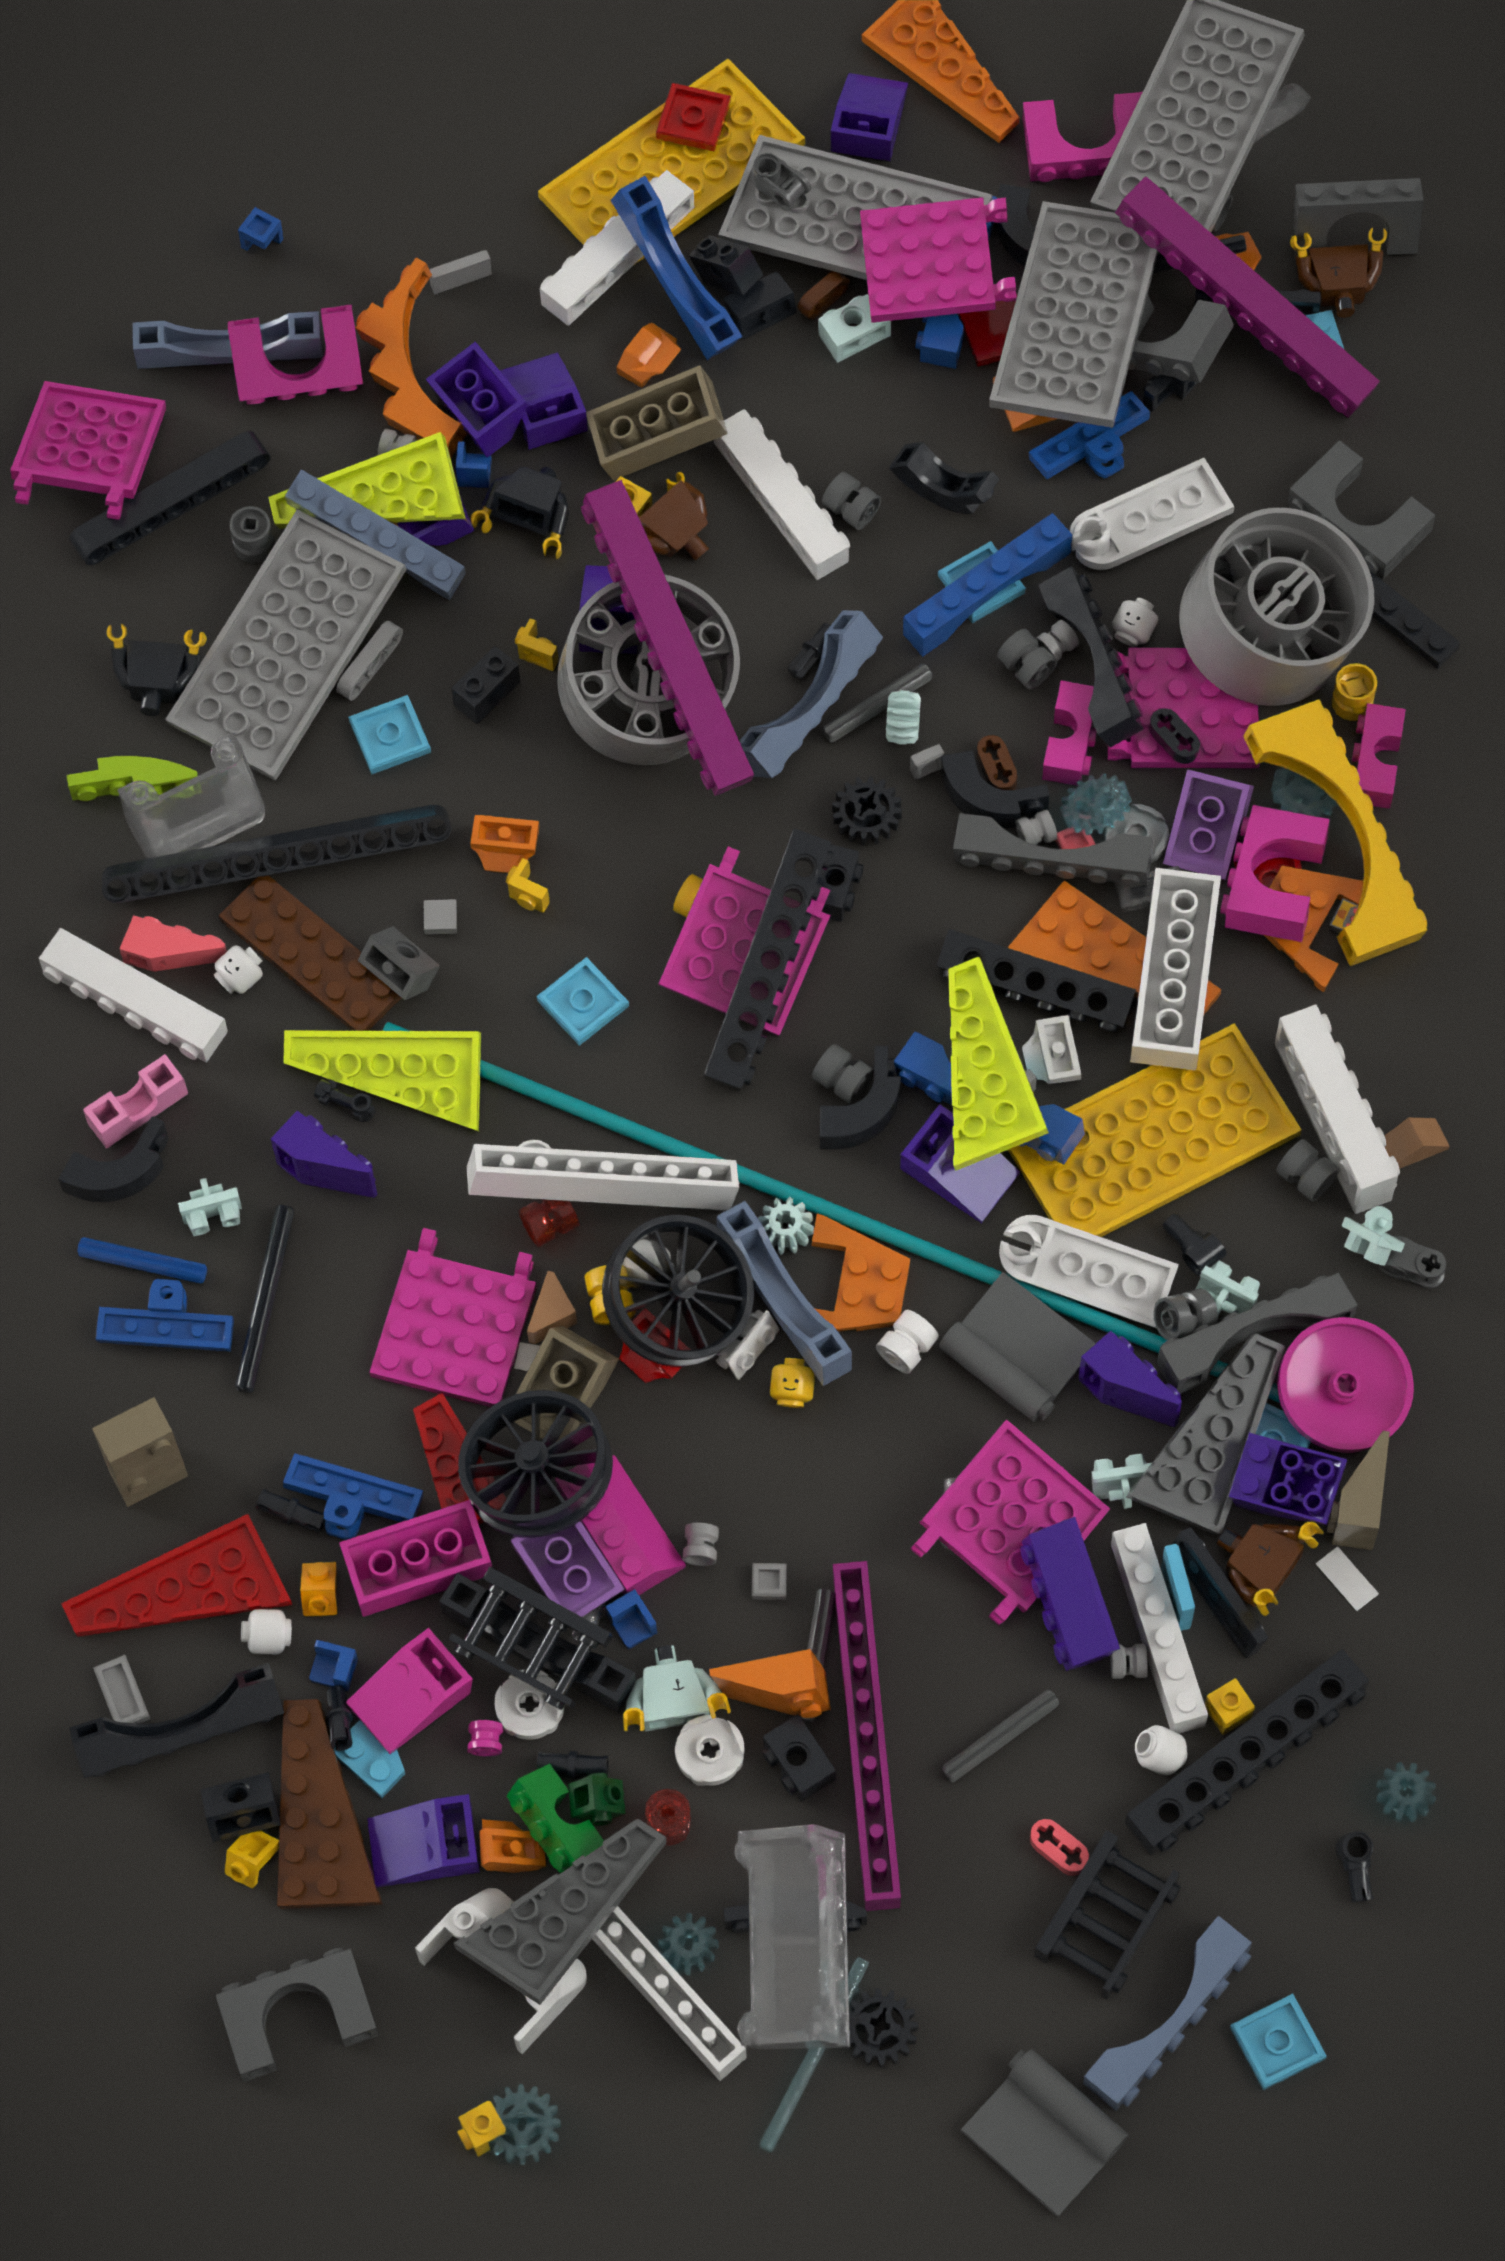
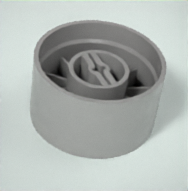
M1267 508L1254 511L1233 522L1221 534L1187 584L1182 596L1179 612L1183 642L1189 656L1200 672L1225 693L1257 705L1280 706L1295 703L1308 698L1320 690L1363 637L1371 621L1374 609L1373 581L1369 568L1358 548L1341 530L1327 520L1312 513L1292 508ZM1226 559L1230 564L1231 574L1239 580L1232 583L1214 572L1215 564ZM1254 590H1270L1258 606L1254 597ZM1325 597L1332 610H1323ZM1294 608L1299 624H1282ZM1310 644L1317 654L1329 656L1311 660L1304 649Z
M665 575L682 615L698 626L690 633L703 662L719 660L722 672V690L716 689L726 709L735 691L740 670L739 646L734 629L722 608L707 593L685 580ZM612 582L596 592L585 603L571 626L558 666L557 684L562 708L576 733L593 749L611 759L633 765H657L679 759L689 753L687 742L690 740L687 733L668 738L663 736L660 714L674 708L672 700L667 701L664 695L658 696L661 675L658 670L653 671L649 661V671H647L645 664L648 659L647 653L650 651L646 642H640L634 629V624L637 623L636 620H631L620 626L608 611L623 605L620 596L623 594L619 582ZM594 618H600L607 624V628L603 631H597L591 626L590 621ZM702 633H705L711 644L703 640ZM576 642L603 652L602 670L573 673V652ZM638 645L636 662L630 675L631 683L634 686L633 690H631L620 677L617 668V657L627 648ZM594 681L599 684L601 691L597 694H590L585 690L584 683ZM611 698L617 706L631 714L624 732L610 726L594 713ZM641 719L649 720L653 725V731L642 732L637 726V721Z

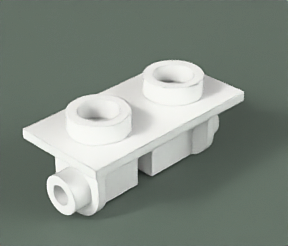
M757 1310L755 1313H751L746 1326L739 1335L743 1337V1340L735 1339L718 1354L717 1364L724 1369L730 1367L738 1380L753 1366L757 1357L774 1340L775 1335L780 1330L770 1312L766 1310L763 1313Z

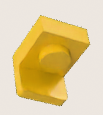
M530 618L526 627H520L515 638L519 658L554 671L559 662L557 646L546 638H536L538 634L537 622Z
M261 1830L241 1835L227 1849L225 1874L236 1882L254 1888L258 1884L260 1869L278 1851L279 1840Z

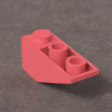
M134 915L120 946L123 963L153 972L215 963L227 952L225 943L216 936H200L183 926L176 925L171 927L162 924L158 919L150 916L141 918Z

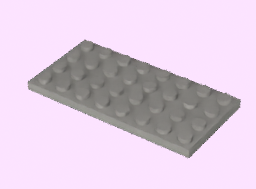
M1187 0L1090 201L1091 206L1101 211L1115 213L1124 197L1147 176L1211 233L1305 36L1304 29L1219 0Z
M759 135L718 236L720 239L747 246L750 250L867 280L860 218L861 210L981 197L984 199V205H988L992 201V194ZM772 153L791 168L801 172L810 182L811 190L806 194L803 193L794 202L792 210L786 211L782 209L774 200L756 188L753 164L756 157L760 154Z
M1043 201L990 395L989 407L1114 427L1158 255L1156 249L1149 247L1143 238L1132 228L1126 227L1114 212Z
M297 509L165 719L166 722L172 727L276 781L407 570L405 564Z

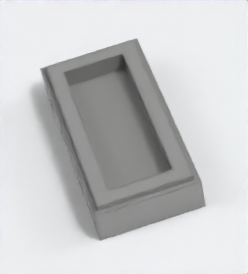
M487 250L431 268L430 285L435 295L492 275L491 260Z
M126 1655L93 1667L114 1721L140 1724L150 1720Z

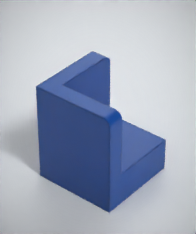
M254 207L238 229L241 248L246 251L249 250L252 244L265 250L271 241L280 244L284 239L281 220Z
M458 441L456 458L458 486L489 488L492 465L491 455L487 458L484 454L466 453L465 442Z
M635 1589L605 1606L607 1618L627 1649H631L657 1634L656 1622Z
M316 1640L314 1645L316 1656L309 1676L310 1681L328 1687L336 1688L342 1686L345 1688V1691L349 1692L358 1662L356 1650Z

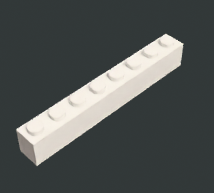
M474 1144L467 1165L469 1195L729 1210L739 1189L736 1160Z

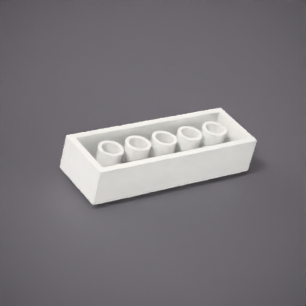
M1162 868L1155 869L1130 1062L1196 1071L1221 876Z
M1315 1004L1280 1017L1275 1046L1329 1160L1340 1169L1337 1175L1338 1180L1354 1213L1357 1214L1392 1201L1400 1169L1395 1157H1389L1384 1147L1386 1146V1139L1381 1128H1375L1371 1120L1373 1114L1367 1099H1361L1358 1093L1359 1084L1355 1073L1352 1070H1347L1344 1063V1050L1339 1042H1334L1330 1034L1332 1028L1325 1013L1321 1014Z

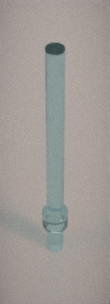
M857 1957L845 1981H840L835 1991L837 1996L759 2144L762 2149L768 2152L773 2151L849 2002L857 1997L860 1991L858 1985L870 1964L868 1961Z

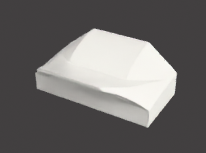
M1069 1016L1036 1020L1033 1035L1022 1046L1027 1070L1030 1069L1038 1080H1044L1048 1084L1081 1080L1082 1074Z

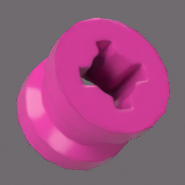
M477 1720L468 1724V1731L471 1734V1741L467 1745L468 1753L476 1756H497L502 1753V1744L499 1742V1736L503 1733L502 1723L491 1720Z

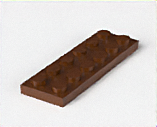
M269 875L257 877L219 914V919L224 925L352 1031H369L402 998L358 961L362 953Z

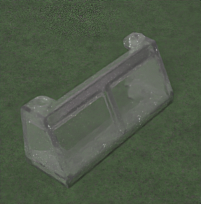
M815 1824L738 1831L735 1856L737 1861L745 1869L749 1870L751 2011L745 2012L738 2023V2035L741 2039V2046L754 2049L850 2047L845 1834Z

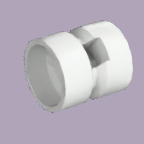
M905 1310L893 1324L895 1331L886 1332L877 1343L876 1350L892 1367L902 1373L909 1374L921 1360L919 1353L928 1352L938 1340L939 1335L935 1328L922 1316L911 1310Z

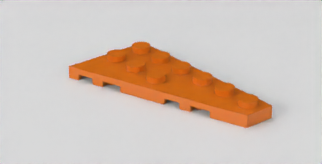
M897 0L862 34V42L998 143L1019 124L1018 114L1001 90H997L990 80V74L985 67H981L975 58L976 54L953 21L946 17L938 0Z
M1065 880L1008 946L1010 949L1136 989L1138 992L1136 998H1139L1147 937ZM1209 980L1207 983L1204 1015L1219 998L1222 990Z

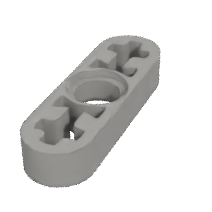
M390 621L384 622L341 676L336 688L337 693L351 701L357 698L397 647L402 638L403 629Z

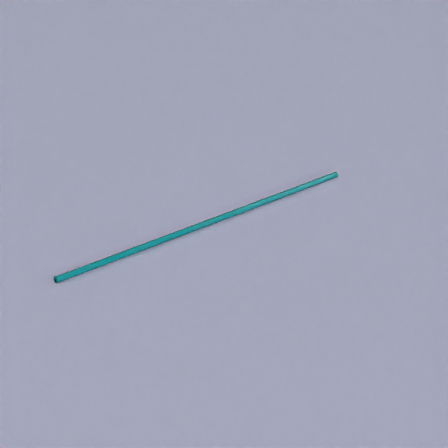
M387 1022L383 1028V1031H410L390 1022ZM480 1060V1077L676 1157L724 1159ZM737 1164L738 1181L741 1184L785 1202L791 1197L795 1206L803 1202L805 1210L815 1214H822L844 1226L991 1286L1002 1273L992 1267ZM1007 1274L1053 1311L1107 1333L1112 1331L1117 1337L1123 1336L1129 1342L1158 1354L1160 1347L1167 1341L1165 1338L1043 1288L1017 1280ZM1219 1360L1211 1370L1210 1375L1218 1378L1228 1364ZM1273 1382L1268 1399L1280 1403L1278 1385Z

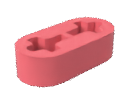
M1042 1819L1033 1825L1030 1834L1032 1847L1063 1873L1069 1876L1079 1875L1089 1860L1087 1848L1051 1819ZM1049 1829L1053 1831L1052 1839L1058 1845L1055 1846L1048 1840L1043 1844L1040 1843L1038 1831L1041 1830L1044 1833ZM1062 1848L1069 1854H1074L1076 1851L1079 1852L1081 1864L1078 1865L1075 1862L1070 1866L1066 1864L1067 1856L1061 1851Z

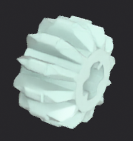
M900 690L891 692L888 696L886 738L889 742L906 745L914 744L918 740L921 698L918 693Z
M791 1197L786 1200V1204H782L776 1198L774 1200V1208L767 1205L763 1207L764 1216H759L758 1219L763 1225L773 1247L778 1245V1253L780 1255L785 1252V1247H789L791 1252L795 1254L797 1252V1244L807 1246V1236L813 1234L814 1226L810 1224L813 1221L812 1213L805 1212V1204L803 1202L794 1207ZM783 1223H790L788 1229L782 1228Z

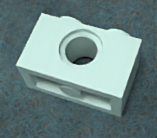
M866 294L865 296L853 298L847 305L837 310L827 311L818 319L819 337L838 363L891 336V321L871 323L869 295ZM854 323L858 324V326H849V324Z

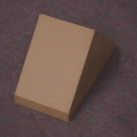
M1409 1117L1384 1135L1386 1139V1146L1384 1147L1389 1157H1395L1399 1169L1448 1150L1450 1147L1436 1118Z
M547 1271L527 1329L528 1341L531 1344L543 1341L550 1328L559 1326L569 1328L577 1324L576 1311L555 1273Z

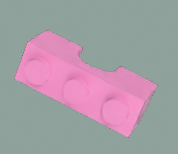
M165 1054L138 1072V1082L127 1093L115 1097L109 1091L83 1109L88 1125L106 1149L149 1121L152 1116L155 1117L188 1094L184 1078Z

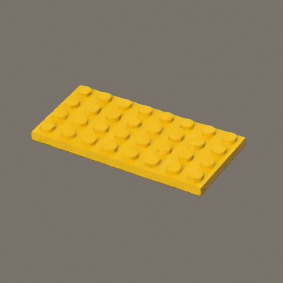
M726 59L689 85V87L731 96L730 107L715 152L656 139V130L665 103H663L538 190V197L584 245L591 236H596L604 229L606 222L611 217L619 215L611 199L621 188L643 176H646L650 182L654 177H659L668 170L694 191L695 208L671 229L675 237L736 193L759 135L801 146L805 145V137L729 59Z
M1234 1023L1200 1040L1196 1071L1151 1065L1066 1108V1111L1082 1118L1085 1135L1064 1165L1055 1160H1045L1035 1149L1027 1145L1024 1147L1018 1145L1008 1149V1152L1049 1219L1103 1237L1300 1136L1302 1129Z

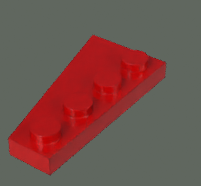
M441 1393L415 1407L413 1412L440 1506L443 1509L468 1501L469 1498L461 1484L458 1470L459 1453L467 1433L445 1396ZM480 1456L477 1464L485 1463ZM494 1477L475 1478L477 1492L495 1481ZM502 1493L487 1504L500 1511L506 1501V1497ZM475 1512L478 1524L483 1523L484 1521Z

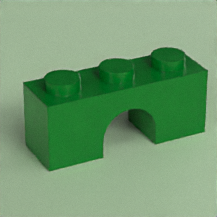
M548 1764L518 1778L506 1797L510 1801L512 1809L520 1815L529 1828L532 1838L540 1844L549 1857L551 1865L561 1874L573 1866L572 1862L583 1855L586 1857L601 1847L604 1840L589 1819L580 1824L573 1825L559 1818L555 1809L559 1807L569 1793V1790L551 1764Z

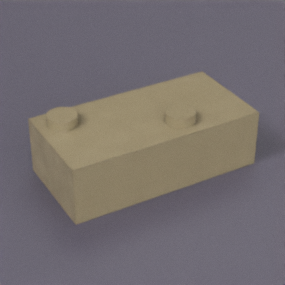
M700 365L586 412L600 464L613 481L620 476H626L728 434L712 380Z
M155 1397L92 1428L110 1475L127 1507L188 1477L173 1431Z

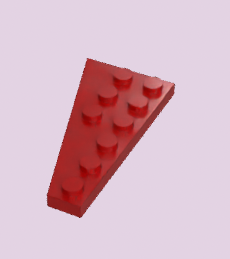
M246 1514L61 1603L76 1636L80 1637L249 1612L255 1609L292 1605V1602L249 1515Z

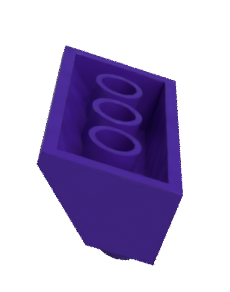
M1076 1517L1066 1519L1025 1537L1022 1540L1023 1546L1020 1547L1021 1556L1025 1565H1030L1034 1577L1031 1580L1035 1596L1042 1600L1045 1609L1042 1614L1043 1621L1047 1630L1052 1631L1055 1638L1054 1653L1058 1663L1064 1665L1065 1671H1069L1104 1660L1119 1650L1120 1646Z

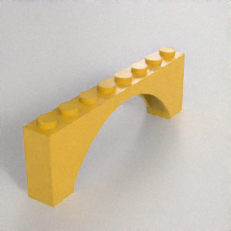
M1320 699L1249 725L1243 737L1256 765L1262 762L1277 765L1315 783L1337 802L1356 832L1363 857V888L1352 922L1349 926L1344 927L1337 936V940L1351 967L1419 941L1427 931V919L1424 912L1417 908L1413 900L1414 893L1411 884L1403 879L1399 870L1400 862L1396 853L1390 851L1388 847L1386 831L1380 822L1377 823L1373 815V804L1370 797L1363 793L1359 785L1358 771L1354 765H1350L1345 755L1346 747L1344 741L1340 736H1336L1332 727V716L1327 708H1323Z

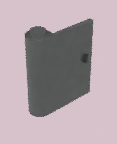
M1002 1272L963 1322L955 1323L947 1331L939 1344V1349L1027 1418L1035 1422L1039 1418L1043 1421L1050 1415L1055 1407V1404L1052 1402L1080 1369L1081 1356L1096 1343L1010 1276Z
M1021 2049L1008 2064L1012 2070L1006 2081L963 2126L961 2132L1056 2217H1059L1121 2148L1129 2134L1033 2049H1030L1027 2053Z

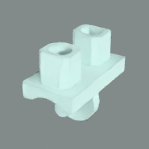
M203 1178L200 1179L202 1189L189 1192L191 1200L178 1203L183 1222L188 1224L193 1236L209 1232L210 1228L207 1218L220 1215L223 1227L240 1224L239 1209H242L237 1188L223 1191L222 1184L209 1187L207 1179Z
M1376 1206L1367 1211L1365 1223L1363 1224L1348 1217H1345L1342 1223V1227L1350 1230L1344 1247L1364 1255L1366 1260L1379 1265H1386L1391 1250L1402 1252L1405 1243L1386 1233L1393 1226V1218L1390 1210L1383 1206Z
M1217 1261L1211 1268L1204 1267L1196 1289H1205L1211 1294L1216 1303L1218 1315L1222 1310L1229 1314L1234 1312L1241 1314L1250 1310L1256 1304L1259 1296L1257 1293L1260 1286L1259 1281L1248 1276L1244 1277L1240 1284L1230 1279L1232 1273L1230 1266L1221 1261Z
M1142 1454L1129 1455L1125 1458V1467L1113 1468L1112 1460L1108 1458L1096 1460L1094 1462V1471H1092V1493L1100 1500L1108 1498L1109 1501L1122 1499L1124 1509L1132 1508V1500L1126 1498V1496L1151 1463H1146Z

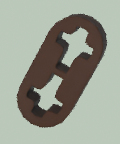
M830 272L802 296L797 309L809 320L816 318L846 292L850 285V280L842 273Z
M995 735L983 737L978 742L977 759L987 783L997 789L1014 790L1017 785V770L1006 744L1000 737ZM987 747L997 750L995 761H993L989 752L986 753ZM999 769H1001L1004 777H1008L1007 783L1003 784L1001 780H997Z

